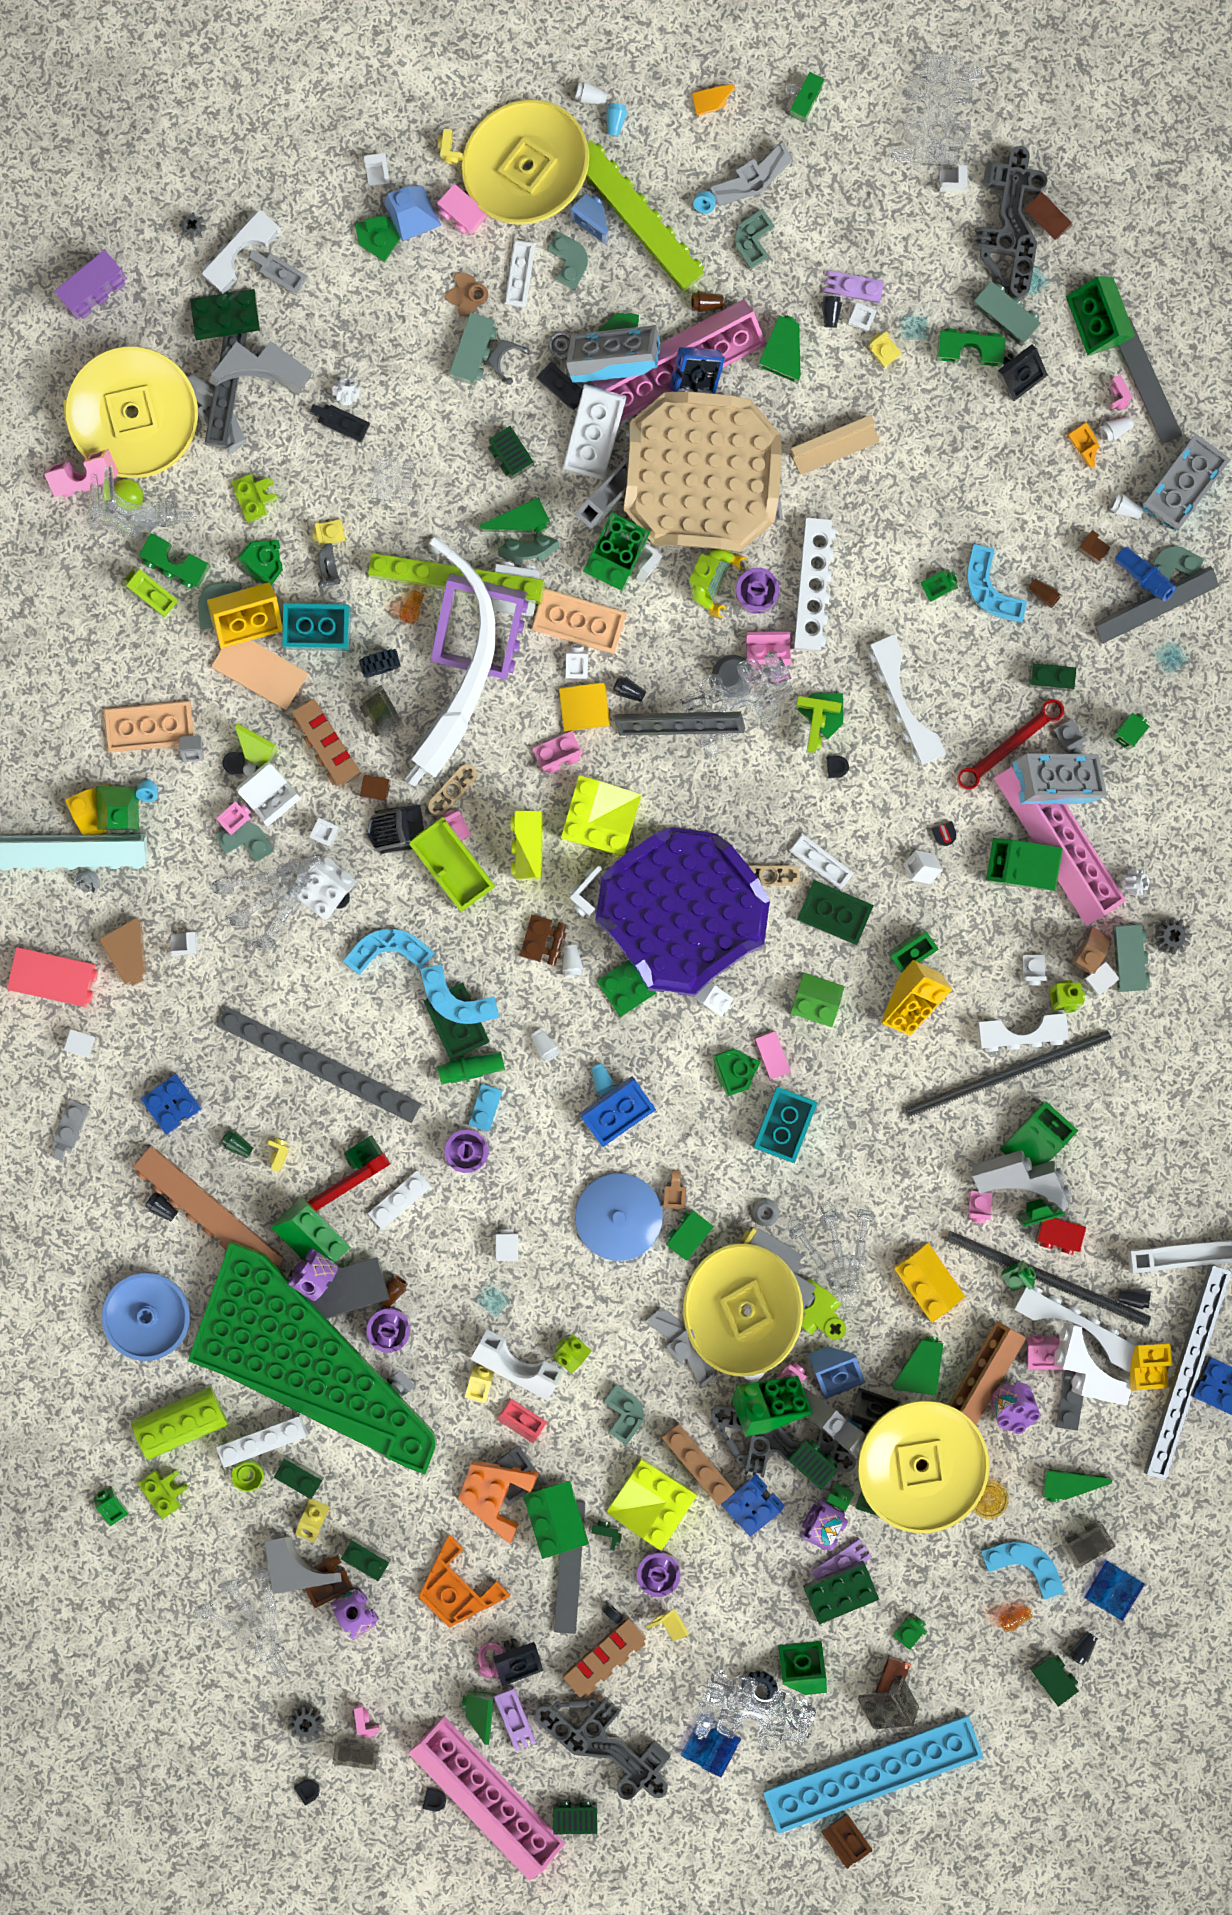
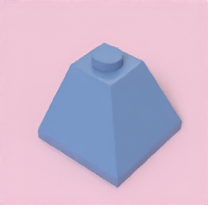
M406 186L387 194L384 205L402 242L441 226L423 186Z
M585 194L570 209L571 220L606 245L608 242V228L604 206H602L603 202L594 195L590 197Z
M827 1346L807 1354L825 1399L865 1383L854 1353Z

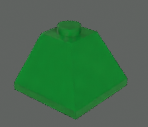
M96 786L97 830H139L137 787Z
M822 1641L778 1645L783 1685L804 1695L827 1693Z
M468 1690L467 1696H463L462 1709L466 1710L465 1716L485 1745H489L494 1693Z

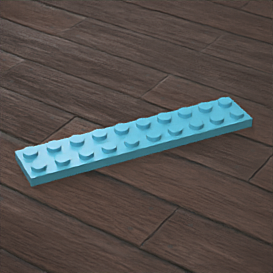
M965 1715L763 1791L776 1830L780 1834L982 1759L984 1756L969 1716Z

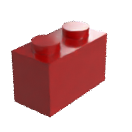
M1053 1218L1040 1222L1035 1240L1040 1242L1039 1246L1052 1249L1054 1245L1061 1247L1060 1252L1073 1255L1074 1251H1081L1087 1227Z

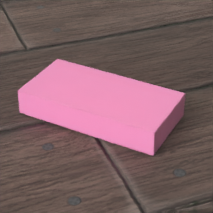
M776 1031L755 1039L770 1080L791 1072Z

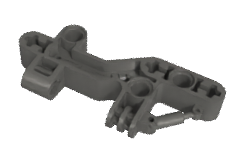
M1016 146L1012 149L1007 164L986 163L983 186L1003 190L999 211V219L1003 228H975V232L978 235L974 236L976 243L972 245L974 250L980 251V260L985 263L994 277L997 276L1004 288H1009L1010 297L1014 296L1019 301L1023 300L1030 290L1037 249V241L1021 212L1023 194H1040L1044 191L1048 182L1044 172L1028 169L1030 153L1024 146ZM1017 154H1020L1022 158L1019 167H1015L1017 163ZM1039 179L1042 186L1035 187L1031 180ZM990 236L997 237L994 245H989L993 240ZM1007 239L1010 242V246L1002 247L999 240ZM1024 242H1027L1029 247L1026 256H1022L1024 253ZM991 253L1007 255L1013 258L1010 280L1004 279L1000 274L1002 271L990 257ZM1025 264L1028 267V271L1020 272L1017 265ZM1019 279H1023L1021 293H1018L1016 289Z
M718 1404L712 1408L711 1418L718 1425V1433L724 1437V1443L736 1462L745 1466L744 1474L746 1475L748 1472H752V1475L759 1473L761 1474L760 1477L764 1478L768 1456L771 1453L776 1452L784 1460L788 1461L787 1457L801 1443V1441L793 1440L782 1427H779L764 1434L752 1435L748 1454H742L733 1439L729 1438L725 1433V1427L743 1430L741 1424L736 1422L737 1413L735 1407ZM724 1410L725 1415L731 1416L730 1411H734L732 1416L733 1423H729L730 1418L727 1417L718 1420L715 1413ZM819 1429L816 1441L821 1447L819 1452L825 1457L829 1454L834 1460V1453H837L838 1459H845V1456H848L851 1463L843 1466L841 1461H837L838 1463L835 1466L841 1472L852 1471L856 1466L855 1457L847 1450L838 1449V1443L834 1439L830 1441L824 1440L822 1438L824 1431ZM758 1439L766 1442V1446L762 1450L754 1448V1442ZM754 1453L758 1456L764 1455L763 1461L759 1460V1457L751 1459V1454ZM808 1479L809 1487L818 1488L813 1482H811ZM832 1479L823 1489L830 1490Z
M590 1697L588 1699L569 1700V1702L564 1703L556 1701L553 1705L546 1702L538 1705L535 1715L536 1721L569 1752L578 1756L609 1758L626 1772L617 1784V1792L622 1799H632L642 1788L654 1798H662L666 1795L668 1791L667 1779L659 1770L668 1761L671 1754L655 1740L639 1754L621 1737L608 1735L605 1730L621 1712L620 1708L615 1709L613 1703L609 1704L607 1702L609 1700L608 1697L602 1699L601 1702L594 1697ZM561 1707H569V1709L589 1707L592 1712L579 1726H575L558 1710ZM541 1711H550L549 1717L554 1721L552 1726H550L551 1720L547 1716L541 1717ZM598 1712L601 1713L600 1717H601L602 1719H603V1718H606V1719H607V1720L605 1721V1723H602V1721L600 1720V1718L597 1717V1716H595ZM591 1722H595L599 1728L597 1731L591 1732L586 1726ZM564 1724L568 1730L565 1733H558L556 1726ZM571 1732H574L572 1738L575 1741L582 1740V1747H574V1741L569 1737ZM651 1776L656 1784L662 1783V1789L657 1788L654 1790V1783L650 1780ZM624 1783H630L633 1789L630 1792H624L621 1786Z

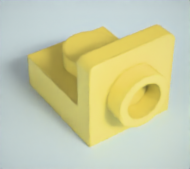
M887 331L883 334L878 332L870 339L872 343L869 345V349L884 368L902 355L889 338L890 334Z
M341 519L325 523L316 522V529H312L314 541L319 542L320 546H324L327 543L335 544L346 541Z
M275 1137L274 1141L269 1139L267 1142L268 1145L278 1148V1152H273L269 1163L272 1164L271 1170L281 1172L290 1147L286 1146L287 1141Z
M474 1365L465 1398L486 1403L494 1372L484 1366Z

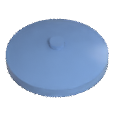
M615 1173L598 1178L584 1190L576 1207L575 1221L580 1238L593 1253L608 1260L624 1261L642 1255L655 1243L661 1231L663 1214L656 1193L646 1182L633 1175Z
M138 1273L121 1280L109 1292L102 1309V1325L111 1345L124 1356L139 1361L156 1360L173 1352L184 1340L190 1325V1307L181 1288L171 1279L156 1273Z

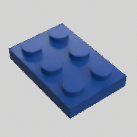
M631 1076L581 1111L579 1115L601 1146L604 1147L656 1109L634 1077Z

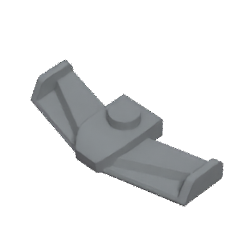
M781 140L759 164L752 157L736 167L735 171L739 177L708 186L707 188L715 196L718 206L749 196H757L766 190L767 186L793 159Z
M193 373L187 378L193 387L197 404L201 406L198 408V418L207 428L214 389ZM234 412L226 448L228 455L242 447L246 442Z
M661 1307L645 1320L647 1324L671 1340L666 1348L679 1363L687 1358L701 1388L718 1374L716 1369L708 1365L698 1355L689 1340L685 1324ZM690 1329L693 1338L695 1339L694 1332L692 1329Z

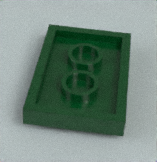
M255 289L190 299L196 341L260 331Z
M813 880L797 921L858 945L874 905Z
M464 983L449 989L456 999L464 1002L471 1001ZM429 999L424 1000V1004L450 1060L490 1043L481 1022L463 1024L451 1021L437 1012Z
M863 1560L803 1585L819 1625L880 1600Z

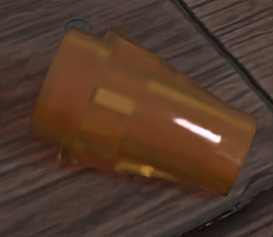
M412 591L409 598L398 611L400 613L398 618L405 623L414 625L415 621L419 620L424 595L418 591Z
M1028 1606L1002 1612V1615L998 1617L1005 1633L1015 1631L1026 1621L1033 1618Z

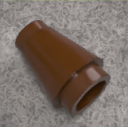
M699 290L697 293H692V310L703 312L723 308L724 306L723 295Z
M1037 578L1028 587L1045 607L1053 608L1062 596L1058 592L1059 589Z
M393 1275L386 1283L390 1300L380 1304L389 1308L407 1291L408 1283L398 1275Z

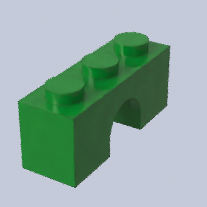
M946 328L939 333L936 361L958 363L961 350L965 347H974L980 354L979 365L1001 367L1004 360L1006 337H1000L1001 334L999 333L979 335L978 331L968 330L966 333H958L956 329Z
M150 533L139 554V557L143 559L142 564L151 569H154L155 566L162 569L161 574L170 579H173L174 576L181 579L180 584L191 590L193 586L199 589L210 568V564L190 553L183 563L178 565L170 563L168 554L172 548L171 543Z

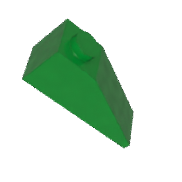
M538 497L481 524L480 528L482 532L532 533L535 531L538 534L548 529L547 525L550 524V520Z
M1044 1469L1041 1495L1047 1498L1046 1501L1059 1503L1060 1499L1067 1500L1112 1484V1478Z

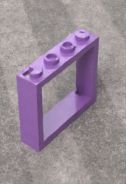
M450 574L446 583L430 661L467 670L471 662L470 658L445 653L443 650L456 589L470 593L475 592L466 577ZM483 582L491 598L516 604L503 667L491 664L488 672L489 676L507 680L509 673L513 674L516 661L512 659L514 653H518L520 646L517 636L518 633L522 634L525 621L521 620L522 613H526L528 609L527 592Z

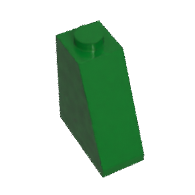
M779 315L758 367L798 384L801 377L799 323H796L797 320L791 316L784 315L782 317Z
M926 1336L925 1339L918 1341L892 1382L891 1388L893 1390L937 1395L944 1344L938 1341L939 1337Z

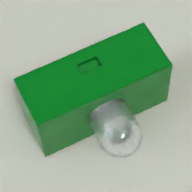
M809 71L802 87L794 83L786 85L785 93L795 99L789 112L790 116L805 123L824 85V78Z

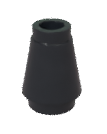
M823 296L821 306L825 328H837L843 303L840 302L841 297Z
M619 676L612 690L617 696L642 702L646 694V690L627 676Z
M155 1192L145 1204L148 1212L170 1222L178 1213L161 1194L158 1195Z
M1146 1288L1120 1289L1118 1302L1143 1310V1308H1149L1151 1291H1147Z
M1086 1632L1070 1649L1069 1657L1084 1666L1086 1662H1089L1098 1638Z

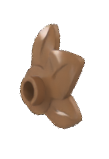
M457 273L455 274V280L458 287L450 290L445 295V298L451 304L459 306V316H469L470 312L474 313L479 305L487 301L488 290L484 285L477 283L472 275ZM476 291H480L482 293V296L480 298H475L473 296Z

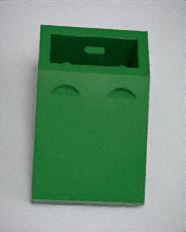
M611 512L583 572L623 591L651 532Z
M993 838L986 881L996 885L1056 891L1063 848L1018 840Z
M1042 1101L999 1150L1005 1155L1023 1150L1025 1158H1030L1033 1167L1049 1162L1079 1130L1048 1102Z
M799 1376L737 1385L732 1397V1402L745 1436L764 1434L812 1414Z

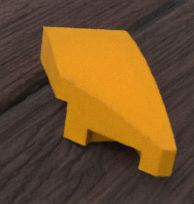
M724 85L692 93L696 115H704L724 108L729 95L735 90V85Z
M1084 422L1069 432L1067 436L1089 468L1095 467L1094 461L1099 444L1087 422Z

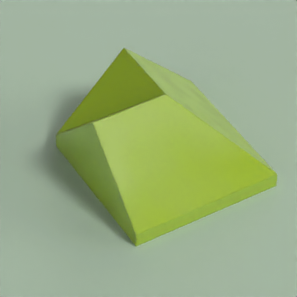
M237 723L235 729L245 758L260 767L267 762L270 763L278 752L279 747Z

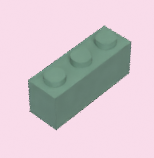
M990 281L972 305L1020 346H1023L1041 324L1038 321L1039 317L1030 310L1026 311L1022 307L1023 304L1016 297L1013 296L1011 298L1007 295L1002 285L997 282L994 284Z
M470 312L449 373L450 378L474 386L476 381H481L484 369L481 366L484 360L488 361L491 348H488L490 340H495L498 328L495 327V320Z
M1142 925L1113 927L1116 975L1119 977L1117 981L1118 992L1147 990V986L1150 985L1149 973L1145 972V964H1148V953L1144 951L1143 942H1146V930L1142 929Z

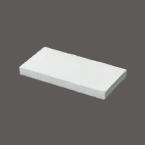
M584 385L563 469L601 480L605 479L627 396Z

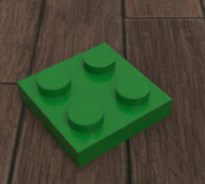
M629 960L597 980V983L620 1017L657 994L656 991H650L646 988L636 968Z

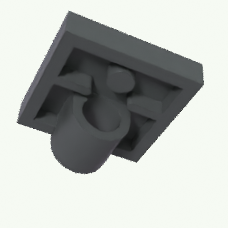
M519 1445L492 1463L501 1465L502 1468L512 1469L516 1467L526 1472H531V1470L537 1471ZM540 1474L537 1477L533 1489L542 1482H544ZM511 1483L504 1502L509 1507L529 1491Z

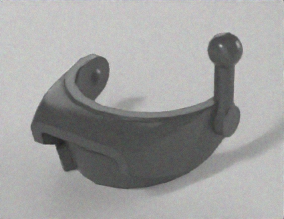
M502 339L488 359V363L502 379L503 383L511 385L513 379L511 377L506 378L500 368L502 356L513 348H517L527 355L530 354V350Z
M332 543L324 544V547H322L318 554V565L322 581L318 582L320 588L338 585L341 582L335 564ZM324 559H325L326 569H327L328 575H327L326 570H325Z

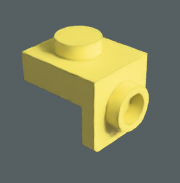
M444 129L443 135H439L438 148L441 149L440 156L442 160H445V163L456 165L458 162H462L463 154L451 151L453 131Z

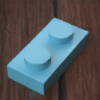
M481 1084L469 1126L490 1132L503 1090Z

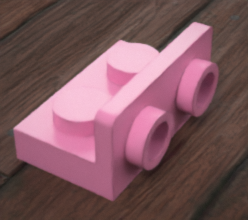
M747 632V666L791 665L790 632Z
M572 731L532 748L543 773L548 771L549 774L560 770L559 765L566 762L568 765H572L580 761L579 756L583 755Z
M1059 1334L1054 1335V1337H1044L1043 1335L1026 1337L1028 1370H1066L1054 1365V1354L1058 1349L1060 1341Z

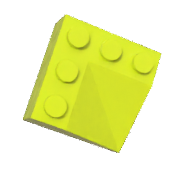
M579 775L561 840L617 856H624L642 795Z
M515 811V816H511L510 828L516 835V841L512 840L511 851L512 854H516V862H511V875H515V880H542V811Z
M641 1457L606 1513L662 1551L695 1500L697 1492Z

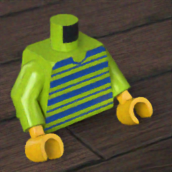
M712 549L707 555L701 553L689 579L692 599L706 610H709L711 616L723 618L719 614V610L726 611V607L720 604H713L714 598L727 572L729 563L743 570L745 568L740 566V562L743 559L748 561V558L739 554L733 555L731 552L720 549Z

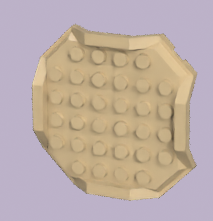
M664 392L629 423V453L623 511L633 523L651 532L647 540L653 546H684L720 549L739 553L775 522L782 461L781 435L750 399L732 395L699 392Z

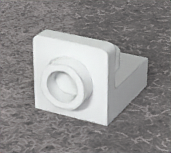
M645 544L640 555L644 560L638 566L640 571L636 577L642 583L655 570L663 557L656 548Z
M582 644L567 646L566 678L587 679L588 647H584Z
M1022 955L1023 981H1028L1029 986L1041 985V981H1047V976H1045V955Z

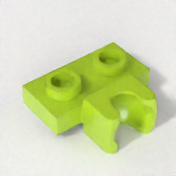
M249 474L231 482L247 523L269 515L265 504L272 503L280 498L277 494H267L266 492L267 488L274 484L271 478H265L256 482L254 476Z
M156 1470L137 1483L161 1519H164L182 1506L176 1497L188 1489V1484L186 1483L181 1486L174 1484V1478L179 1475L178 1470L173 1471L164 1479Z

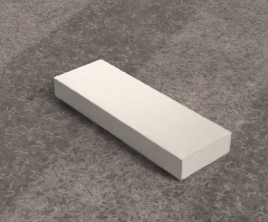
M514 240L505 305L526 308L536 245L534 242Z
M804 834L800 835L789 850L839 890L844 887L854 874Z

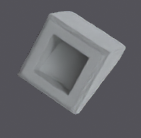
M200 735L179 738V751L183 762L204 760Z

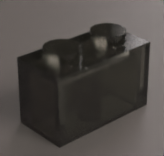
M1095 1521L1089 1522L1084 1526L1085 1530L1078 1534L1077 1532L1070 1533L1065 1537L1066 1541L1062 1543L1077 1569L1116 1547L1100 1521L1097 1523Z
M337 1739L332 1764L376 1770L378 1767L380 1745Z

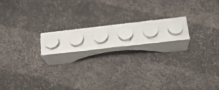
M895 634L871 644L868 656L872 664L876 662L879 669L876 671L880 683L884 682L888 689L885 691V695L889 703H894L896 708L893 711L898 723L902 722L905 730L902 731L906 743L910 742L913 750L910 752L914 762H919L920 766L944 757L946 752L938 734L918 722L904 701L899 679L903 653Z
M1232 1240L1127 1250L1129 1272L1141 1273L1189 1266L1232 1263Z
M1027 1286L1023 1287L1012 1309L1032 1320L1057 1318L1080 1325L1097 1339L1108 1361L1130 1372L1133 1351L1139 1342L1130 1337L1124 1340L1118 1336L1120 1332L1110 1326L1107 1329L1100 1327L1099 1320L1091 1316L1088 1319L1080 1316L1082 1311L1071 1305L1067 1309L1060 1305L1062 1300L1053 1295H1050L1049 1298L1041 1294L1043 1290L1036 1286L1032 1289H1028Z

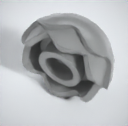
M564 331L552 335L548 343L549 352L558 359L567 358L571 336Z
M82 871L74 877L75 887H80L85 893L90 891L96 893L101 887L99 877L93 872Z
M770 1199L759 1200L752 1209V1217L760 1226H771L779 1217V1208Z

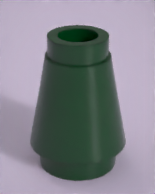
M229 1129L220 1142L224 1146L223 1149L246 1159L254 1149L236 1130L233 1132Z

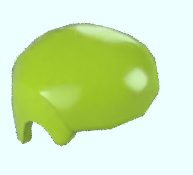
M122 479L117 481L111 488V501L119 511L129 513L141 506L144 494L136 481Z
M252 1459L236 1463L231 1472V1480L234 1487L243 1492H251L260 1488L265 1478L262 1466ZM252 1470L253 1476L250 1480H247L250 1471Z

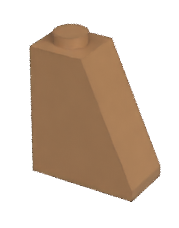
M135 918L99 939L124 984L129 985L131 983L132 986L144 980L143 976L147 974L142 921L140 918Z
M1092 926L1070 961V964L1087 975L1095 974L1107 955L1111 938Z

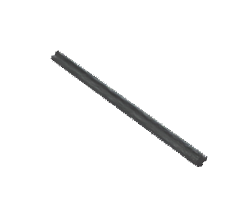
M1108 1030L1100 1032L1089 1038L1087 1037L1042 1056L1014 1065V1067L1011 1066L1009 1069L1006 1068L904 1108L910 1118V1116L918 1115L917 1113H923L925 1110L928 1111L929 1109L930 1111V1108L933 1109L934 1107L935 1109V1106L938 1108L940 1104L943 1106L945 1102L947 1104L948 1101L951 1103L953 1099L956 1101L958 1097L961 1099L963 1095L966 1097L968 1093L971 1095V1092L972 1094L973 1092L976 1093V1090L979 1092L978 1090L981 1091V1088L984 1090V1088H989L991 1085L994 1086L996 1083L999 1084L1001 1081L1004 1082L1006 1079H1012L1011 1077L1014 1078L1017 1075L1019 1077V1074L1022 1075L1024 1072L1027 1074L1029 1070L1032 1072L1034 1068L1037 1070L1039 1066L1042 1068V1065L1045 1067L1047 1063L1050 1065L1052 1061L1055 1063L1057 1059L1060 1061V1058L1063 1060L1062 1058L1065 1059V1056L1066 1058H1068L1067 1056L1070 1057V1054L1073 1056L1072 1054L1075 1055V1053L1078 1054V1052H1083L1085 1049L1088 1050L1090 1047L1093 1048L1095 1045H1101L1100 1043H1106L1105 1041H1111L1112 1037Z
M952 1231L948 1234L946 1242L949 1240V1243H954L956 1246L959 1245L961 1248L964 1247L966 1250L969 1249V1252L970 1250L971 1252L974 1251L976 1255L979 1253L981 1257L984 1255V1258H989V1260H994V1262L997 1261L996 1263L999 1262V1264L1002 1263L1001 1265L1004 1264V1267L1005 1265H1007L1006 1267H1011L1021 1262L1016 1258H1012L1009 1255ZM1027 1264L1028 1267H1032L1037 1280H1042V1283L1043 1281L1044 1284L1047 1282L1049 1286L1052 1284L1051 1287L1054 1286V1288L1057 1287V1289H1062L1064 1292L1067 1291L1069 1294L1072 1293V1296L1073 1294L1074 1296L1077 1295L1079 1299L1082 1297L1084 1301L1087 1299V1302L1090 1301L1089 1303L1092 1301V1304L1095 1303L1094 1305L1097 1304V1306L1100 1305L1099 1307H1105L1104 1309H1110L1109 1311L1112 1310V1313L1115 1311L1117 1315L1120 1313L1119 1316L1122 1314V1317L1125 1316L1124 1318L1127 1316V1319L1130 1318L1129 1320L1132 1319V1321L1135 1320L1134 1322H1140V1325L1141 1323L1142 1325L1145 1324V1327L1146 1325L1147 1327L1149 1326L1151 1316Z

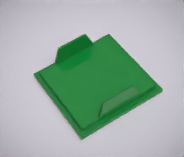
M1042 1199L1027 1202L1026 1212L1017 1214L1018 1217L1016 1219L1022 1227L1063 1216L1065 1212L1055 1203L1046 1206Z

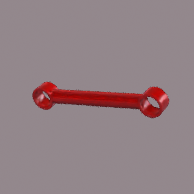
M1056 699L1045 702L1038 715L975 766L960 771L957 776L958 785L964 790L974 789L984 774L1048 722L1059 720L1064 714L1063 704ZM1053 702L1059 705L1060 714L1058 717L1050 718L1045 714L1047 704ZM971 771L974 773L976 782L973 786L967 787L961 783L960 777L963 772Z
M383 1153L307 1202L318 1211L388 1167L391 1163L385 1153Z

